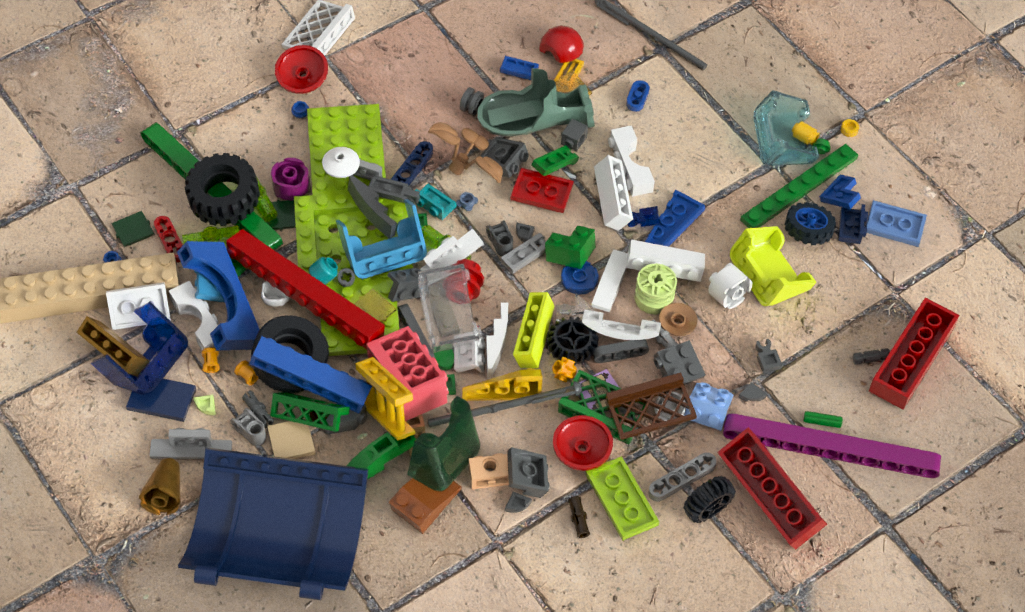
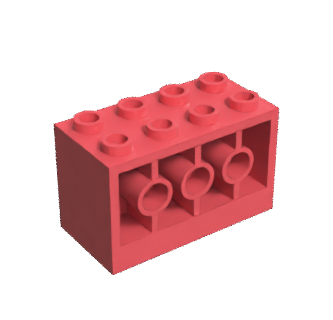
M409 326L366 344L368 358L374 357L413 393V400L404 404L405 421L447 403V394H449L446 386V381H448L447 375L444 370H440L436 359L429 355L426 345L421 344L418 334L413 332Z

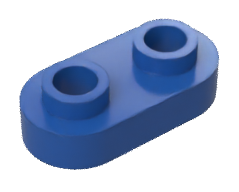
M638 80L632 84L626 102L629 110L637 112L643 109L650 89L647 82Z

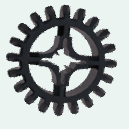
M570 316L569 320L563 317L561 322L556 320L555 326L551 325L550 331L547 333L548 339L546 344L553 358L558 357V360H561L562 357H566L575 361L574 365H576L577 362L583 364L584 360L589 361L595 348L598 347L599 337L596 331L580 321L579 316L576 320Z
M718 476L709 479L687 497L683 509L688 518L694 523L705 522L716 516L719 512H722L731 503L735 496V488L726 477Z

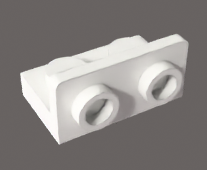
M476 331L454 336V370L457 373L476 369L479 373L484 372V365L486 364L484 357L485 341Z

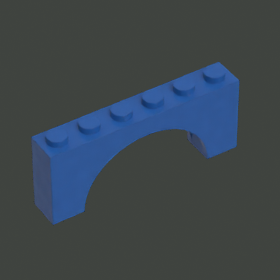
M186 241L177 251L183 268L192 269L208 278L219 290L226 304L227 321L220 323L210 333L216 351L252 350L260 329L224 242Z

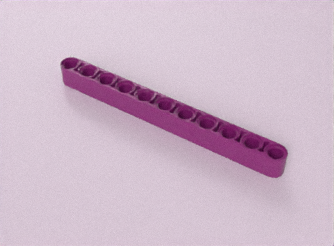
M728 414L725 419L723 436L730 440H733L749 427L766 447L920 477L937 478L940 476L941 455L935 452L739 414Z

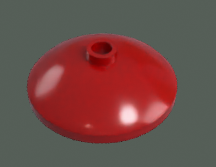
M298 45L287 49L280 55L275 64V76L280 86L296 94L314 91L323 84L328 74V63L324 54L317 48L308 45Z
M584 415L574 416L563 421L555 430L553 449L557 458L569 468L581 471L592 470L603 465L610 457L613 449V437L608 427L600 420Z

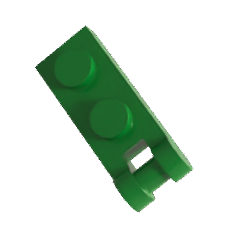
M565 145L534 159L531 166L541 175L546 176L569 164H576L579 156L570 152V148Z

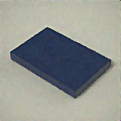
M141 374L136 379L126 409L184 422L196 391V385Z

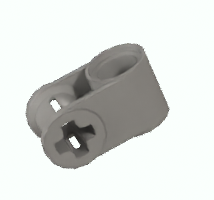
M245 408L242 414L230 420L234 429L242 434L252 445L260 446L266 441L264 424L250 409Z

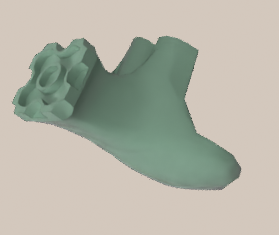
M531 68V85L521 91H497L485 97L478 107L477 118L481 126L491 134L505 137L527 135L557 125L569 124L572 119L587 125L588 128L595 126L593 119L594 111L587 86L585 84L579 85L571 92L557 91L556 82L548 80L547 72L537 68Z

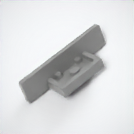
M184 428L169 429V439L151 440L150 458L204 459L207 447L232 451V441L212 440L210 430L203 428L196 430H186Z

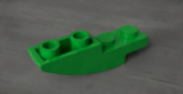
M387 432L359 452L347 466L369 469V479L383 471L385 463L418 444L417 439L414 435H411L405 439L397 440Z

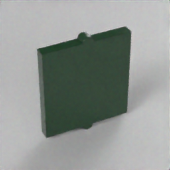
M294 200L265 202V222L274 230L279 229L282 231L283 229L296 228Z
M142 211L111 223L116 232V237L120 239L124 248L155 235L150 226V221L146 219Z

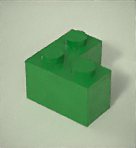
M577 225L571 236L552 233L545 243L546 261L581 269L596 248L595 229Z

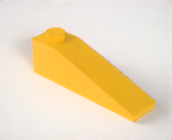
M528 368L526 370H518L462 387V401L513 400L541 393L543 380L541 369Z

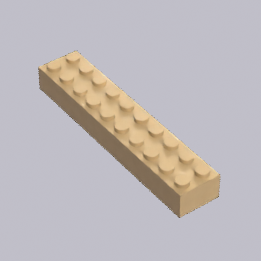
M173 252L0 278V324L108 308L106 291L165 282L167 298H170L169 290L179 286L175 254Z

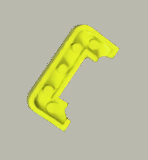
M778 226L747 228L730 250L731 261L752 281L751 290L762 306H773L809 291L816 283L813 276L808 272H802L797 276L780 251L784 244V235Z

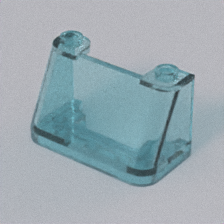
M772 90L755 108L754 123L763 164L769 166L812 164L819 158L817 147L809 146L807 148L806 144L793 137V126L801 121L804 122L810 115L807 100Z

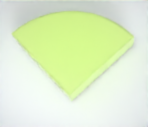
M213 395L193 397L199 411L207 415H216Z

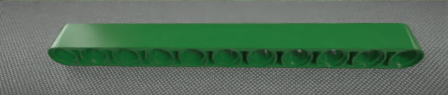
M157 122L140 132L145 143L186 179L191 168L194 169V164L199 160ZM222 182L211 187L207 195L224 197L231 194L232 191ZM254 211L250 215L247 214V218L244 220H238L236 224H233L239 230L244 229L273 250L283 245L280 235Z

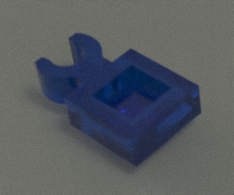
M658 206L639 209V213L632 212L633 220L628 223V227H634L637 224H640L641 227L659 224Z

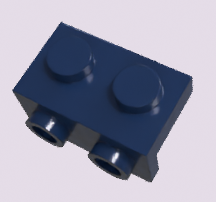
M861 204L860 210L841 207L838 241L861 244L862 237H866L867 226H864V222H867L868 218L865 204Z

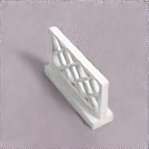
M318 0L281 44L282 48L287 50L298 45H312V47L320 50L325 56L355 19L352 5L345 4L342 7ZM320 6L327 8L317 12ZM339 12L337 15L331 16V13ZM326 14H329L330 16L324 19H319V16H323ZM317 17V21L308 23L310 19ZM331 22L328 26L322 28V24ZM320 25L319 29L310 31L311 27ZM308 29L309 31L302 34H298L301 30ZM321 34L318 38L313 39L312 37L314 35ZM307 37H310V38H311V40H308V41H304V42H301V41H300V39H303V38H307ZM296 40L299 41V43H297V44H294V45H291V44H290V43L293 42V41H296Z

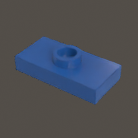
M505 56L500 67V73L531 80V68L538 69L539 64Z

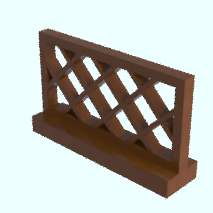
M681 372L606 393L605 404L607 409L610 410L621 440L697 419L696 412L683 383L684 378ZM681 390L683 396L681 400H678L670 395L673 391ZM656 396L665 398L662 405L652 402V399ZM668 400L678 404L675 411L664 407ZM641 401L646 405L643 411L633 407L634 403ZM649 405L659 409L656 416L646 413ZM621 406L626 408L627 411L622 416L617 414L614 408ZM680 406L689 409L690 414L683 416L677 412ZM630 411L640 415L637 422L627 418ZM662 411L672 415L670 420L667 421L661 420L658 417ZM643 416L653 421L649 426L639 423ZM626 422L633 425L632 431L623 433V423Z

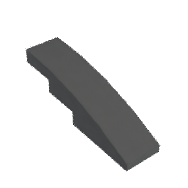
M353 175L349 176L348 191L358 208L389 239L394 237L397 222L387 216L388 208L378 202L379 194Z

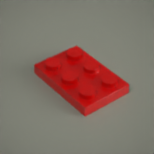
M521 168L511 194V200L564 213L574 181L549 174L543 176L537 171Z

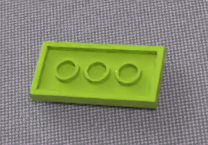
M622 456L606 462L598 468L586 471L587 479L622 541L659 526L657 516Z

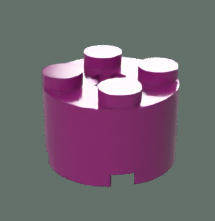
M285 158L284 161L277 162L272 167V186L276 197L291 201L294 200L295 196L306 195L310 183L308 168L304 165L303 161L297 158Z

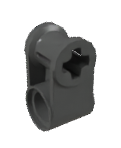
M504 220L500 224L486 226L487 236L499 256L502 257L513 250V236Z

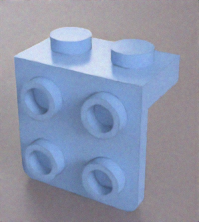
M696 383L689 398L696 412L697 419L690 421L721 431L734 395L726 389H717L707 383ZM686 408L684 416L690 414L689 409Z

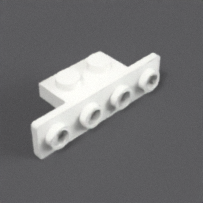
M473 229L458 240L454 236L444 239L441 243L442 245L437 249L430 250L426 254V257L423 259L426 265L420 269L428 278L425 288L445 275L451 265L456 264L458 260L467 258L484 244Z

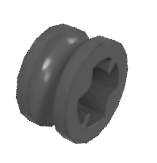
M349 268L340 270L338 273L339 284L343 287L351 286L355 281L354 272ZM346 273V275L352 276L349 282L341 280L343 274Z

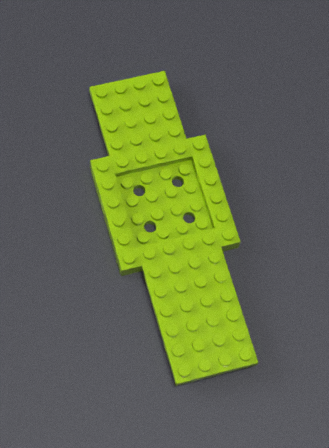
M379 104L307 108L313 195L294 197L298 267L309 273L310 265L320 257L341 260L337 264V276L326 286L385 325L384 336L400 330L397 301L392 302L388 298L393 285V281L388 277V273L412 269L413 263L364 279L355 275V281L349 287H343L339 284V271L344 268L352 270L342 247L339 231L336 233L329 232L332 228L338 229L336 220L344 223L347 227L348 235L357 236L361 240L363 247L389 238L377 228L374 230L367 229L368 226L374 225L364 216L348 191L349 177H332L324 171L322 166V159L329 150L336 147H347L355 151L361 160L381 166L382 177L386 178ZM353 175L358 180L363 182L365 185L369 186L371 180ZM379 197L378 202L388 208L387 216L397 222V224L400 220L408 218L405 203ZM345 273L341 280L349 282L352 276ZM321 319V332H323L328 342L329 356L367 353L365 348L357 345L355 341L344 336L339 330L329 326Z

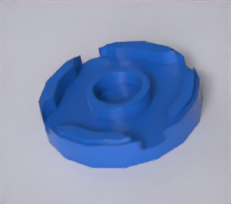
M587 261L581 269L564 266L562 269V285L573 294H588L598 284V271L595 266L593 267Z

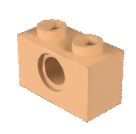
M497 453L493 456L469 458V474L472 489L509 485L507 454ZM492 468V469H494V470H493V471H487L486 469Z

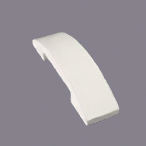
M584 310L582 323L600 334L623 340H643L659 336L661 326L659 322L642 320L641 326L603 320L604 313Z

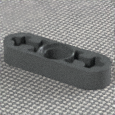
M645 339L624 341L596 347L593 357L596 363H606L645 355L648 353L649 347Z

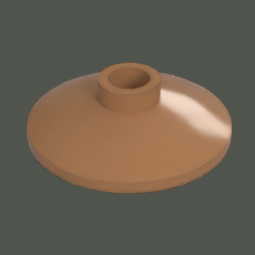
M671 303L660 312L659 323L671 335H688L697 326V315L686 304Z

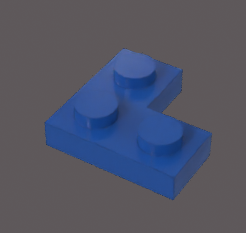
M840 174L819 196L820 201L851 209L861 199L859 192L851 191L857 184L856 179Z

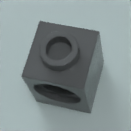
M572 119L562 132L561 145H566L577 152L587 138L588 126Z

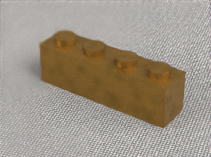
M86 316L76 332L125 373L140 377L150 362L101 321Z

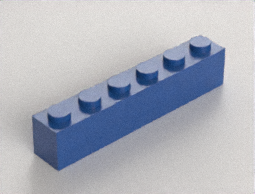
M261 336L249 363L336 404L349 406L350 410L358 414L372 387L364 380L353 378L344 371L331 368L327 363H320L309 355L300 354L289 346H283L276 343L275 340Z

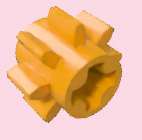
M566 357L555 361L552 367V371L555 374L554 378L563 382L574 378L577 372V368L574 365L575 361Z

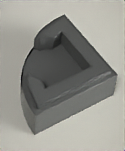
M517 222L516 234L522 242L532 238L535 226Z
M751 382L739 394L738 398L747 402L748 400L761 401L766 398L767 394Z
M513 491L505 511L510 513L521 512L531 504L532 499Z

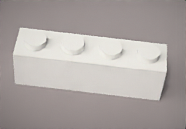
M607 155L594 166L604 225L619 231L633 220L622 161Z
M631 240L626 268L641 270L649 264L657 263L671 268L676 274V278L701 282L705 268V254Z

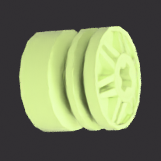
M656 263L649 264L640 270L634 296L636 305L640 310L648 314L657 315L660 314L665 306L673 303L677 278L671 268Z

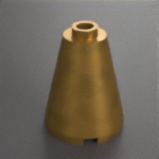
M162 459L141 490L139 499L141 500V506L145 510L156 515H160V512H167L166 515H171L179 509L180 465L175 459Z

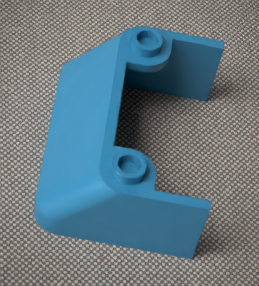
M409 199L404 200L408 218L400 220L396 226L398 236L364 247L357 236L348 235L347 227L344 223L336 220L342 247L357 277L362 279L419 262L426 257L427 249L416 205Z

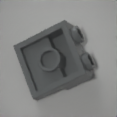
M495 137L481 154V157L487 156L495 160L502 167V176L510 178L512 174L518 172L519 165L527 161L529 153L523 142Z
M690 340L658 351L654 355V364L657 369H660L662 377L681 372L685 385L706 375Z
M513 447L507 450L509 487L523 490L524 495L537 498L544 496L550 486L547 473V456Z

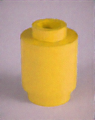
M803 121L796 123L792 128L793 137L806 145L810 144L813 146V143L820 135L817 129Z

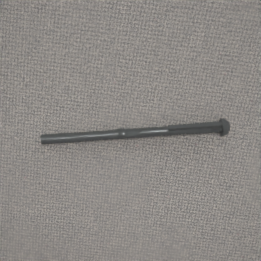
M595 0V4L623 23L628 26L631 23L643 32L654 36L655 41L664 44L701 69H706L708 64L611 2Z
M573 381L572 386L428 419L429 427L575 394L578 396L582 392V386L580 383Z

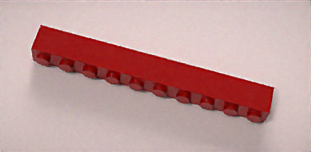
M241 229L226 240L230 258L235 259L245 268L253 271L258 277L269 282L271 286L276 287L287 297L298 302L300 306L305 307L315 316L323 319L329 326H333L344 336L355 341L357 345L367 350V343L384 336L385 325L315 277H312L309 273L244 229Z

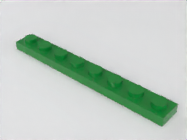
M844 144L741 216L740 221L748 228L761 227L857 160L858 154L847 144Z

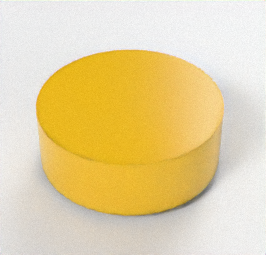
M852 119L844 120L840 128L841 133L847 137H854L858 134L859 124Z

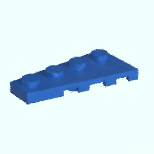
M675 189L671 201H668L664 213L660 215L657 225L653 227L645 242L669 247L705 211V205Z

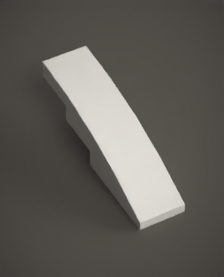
M613 249L591 307L610 312L625 275L628 253Z
M501 303V319H494L493 335H486L487 379L492 378L505 346L508 328V303Z

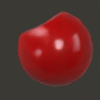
M560 25L550 28L541 38L539 50L544 54L546 51H550L556 61L565 63L580 57L583 53L584 42L579 33L572 27Z

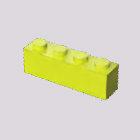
M530 292L513 352V356L520 368H539L555 307L548 292Z

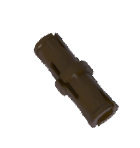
M573 496L568 499L572 512L571 521L575 524L577 537L585 538L590 535L586 522L587 513L583 510L581 497Z

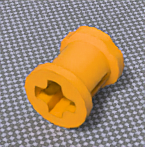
M209 347L202 350V357L204 358L202 370L206 373L219 371V351H216V348Z
M246 360L241 361L234 370V374L244 378L249 386L259 379Z

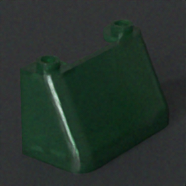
M458 396L450 404L452 413L449 426L445 429V432L440 437L431 433H423L414 441L407 475L436 491L447 489L469 464V458H473L478 454L481 446L471 407L466 400Z

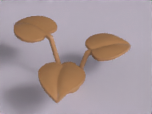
M442 122L432 125L428 133L434 134L447 143L455 145L454 154L451 158L452 162L449 165L451 172L461 175L464 169L467 170L476 162L498 183L501 182L503 170L495 160L487 156L484 158L478 156L471 162H468L469 158L467 155L473 146L480 150L487 149L489 143L485 137L477 134L472 129L464 128L461 131V135L471 144L465 153L457 154L460 143L457 131L450 125Z

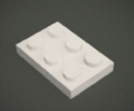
M165 282L106 291L112 330L171 321Z

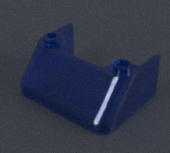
M150 301L134 310L147 324L142 332L144 341L150 346L143 354L149 360V363L137 377L128 374L108 354L91 363L113 385L141 395H147L154 391L188 347L186 335Z

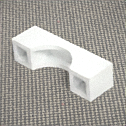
M632 125L612 129L608 138V144L614 150V158L622 161L627 190H630L632 197L652 193L655 181L649 167L640 166L629 157L636 150L637 137Z
M188 281L169 290L171 302L179 315H194L202 321L201 326L195 332L196 340L201 350L209 347L215 348L210 333L218 326L219 322L215 314H210V308L206 300L202 301L195 298L197 287H193L191 282Z

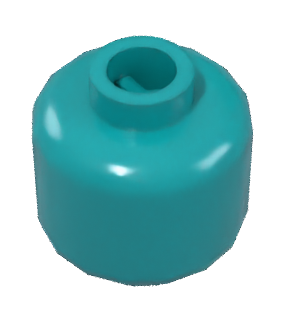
M320 257L310 265L309 273L312 277L326 285L337 276L338 266L332 258Z

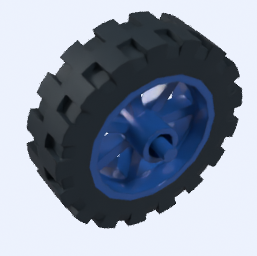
M804 202V204L797 203L796 206H791L784 225H786L785 230L796 241L800 240L803 244L822 245L824 242H829L830 238H832L836 219L825 207H820L815 203Z

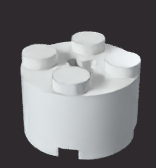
M729 263L721 271L715 272L710 276L709 281L711 283L708 292L723 307L732 309L743 302L745 299L743 295L746 291L748 293L751 291L752 281L735 265Z

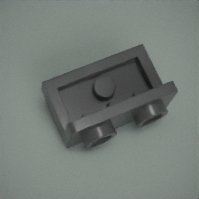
M418 268L389 272L388 277L393 281V285L388 298L392 302L419 298L424 292L428 278Z

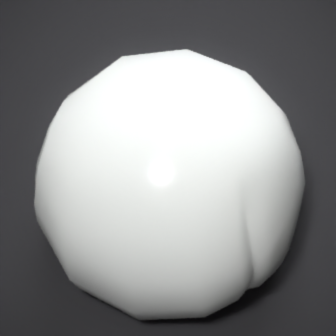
M265 281L262 284L261 297L266 305L279 307L284 306L289 301L290 297H287L276 287L271 286L269 282Z

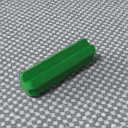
M805 411L803 421L805 423L841 428L843 417Z

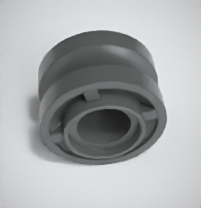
M467 88L460 101V110L463 112L468 111L470 115L475 116L478 113V107L484 99V93L481 91L475 93V89Z

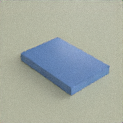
M873 200L866 223L867 233L919 247L927 215Z

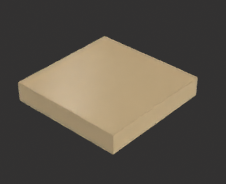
M287 421L267 426L275 457L298 459L315 455L309 425Z

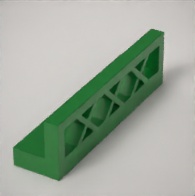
M278 392L273 393L270 416L338 432L341 415H349L350 407L292 393ZM279 402L286 409L282 414L277 413ZM295 407H299L302 415L298 418L292 411ZM313 410L319 417L315 421H312L309 413ZM329 414L334 415L333 426L329 425L325 419Z

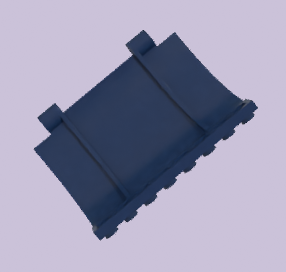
M207 447L205 449L203 482L196 520L189 544L178 564V568L195 570L194 583L217 586L219 576L300 587V598L320 601L322 600L324 588L345 591L353 569L360 536L369 469Z

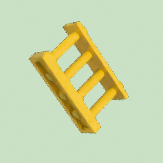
M374 357L355 363L356 370L372 386L364 403L366 410L397 440L414 435L415 430L405 421L404 404L413 400V393Z

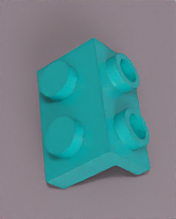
M427 184L419 191L420 200L416 205L429 211L433 217L443 220L456 208L454 200L430 184Z

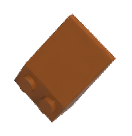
M429 464L403 485L388 503L393 512L423 534L462 487L433 464Z

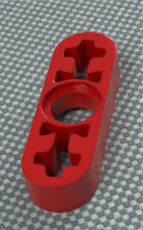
M167 216L157 217L154 220V227L165 252L173 253L174 247L178 251L183 245L171 220ZM160 224L166 225L165 231L163 230V227ZM168 236L175 238L172 242L165 241V238ZM175 254L176 263L181 262L179 256Z

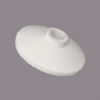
M347 147L333 148L322 159L324 171L335 178H346L353 175L358 170L360 164L357 153Z

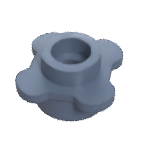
M470 192L462 193L460 200L456 201V205L463 207L466 211H472L474 204L478 203L477 197H474Z

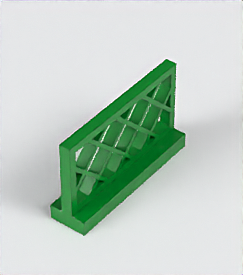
M579 370L573 381L578 382L581 377L588 380L590 385L582 387V391L592 389L594 397L584 399L582 392L580 393L581 400L576 402L568 399L570 395L561 397L558 403V413L569 418L580 415L594 417L608 427L613 438L629 445L633 437L621 440L613 418L607 417L604 411L609 409L606 406L602 407L600 399H604L606 393L597 395L595 388L602 386L609 393L621 388ZM597 401L599 408L591 410L587 407L586 403ZM641 401L635 402L644 405L641 409L643 411L646 404ZM619 407L614 408L617 414H619ZM630 411L627 418L632 417L633 421L637 422L640 415ZM623 424V433L632 431L634 426L629 427Z

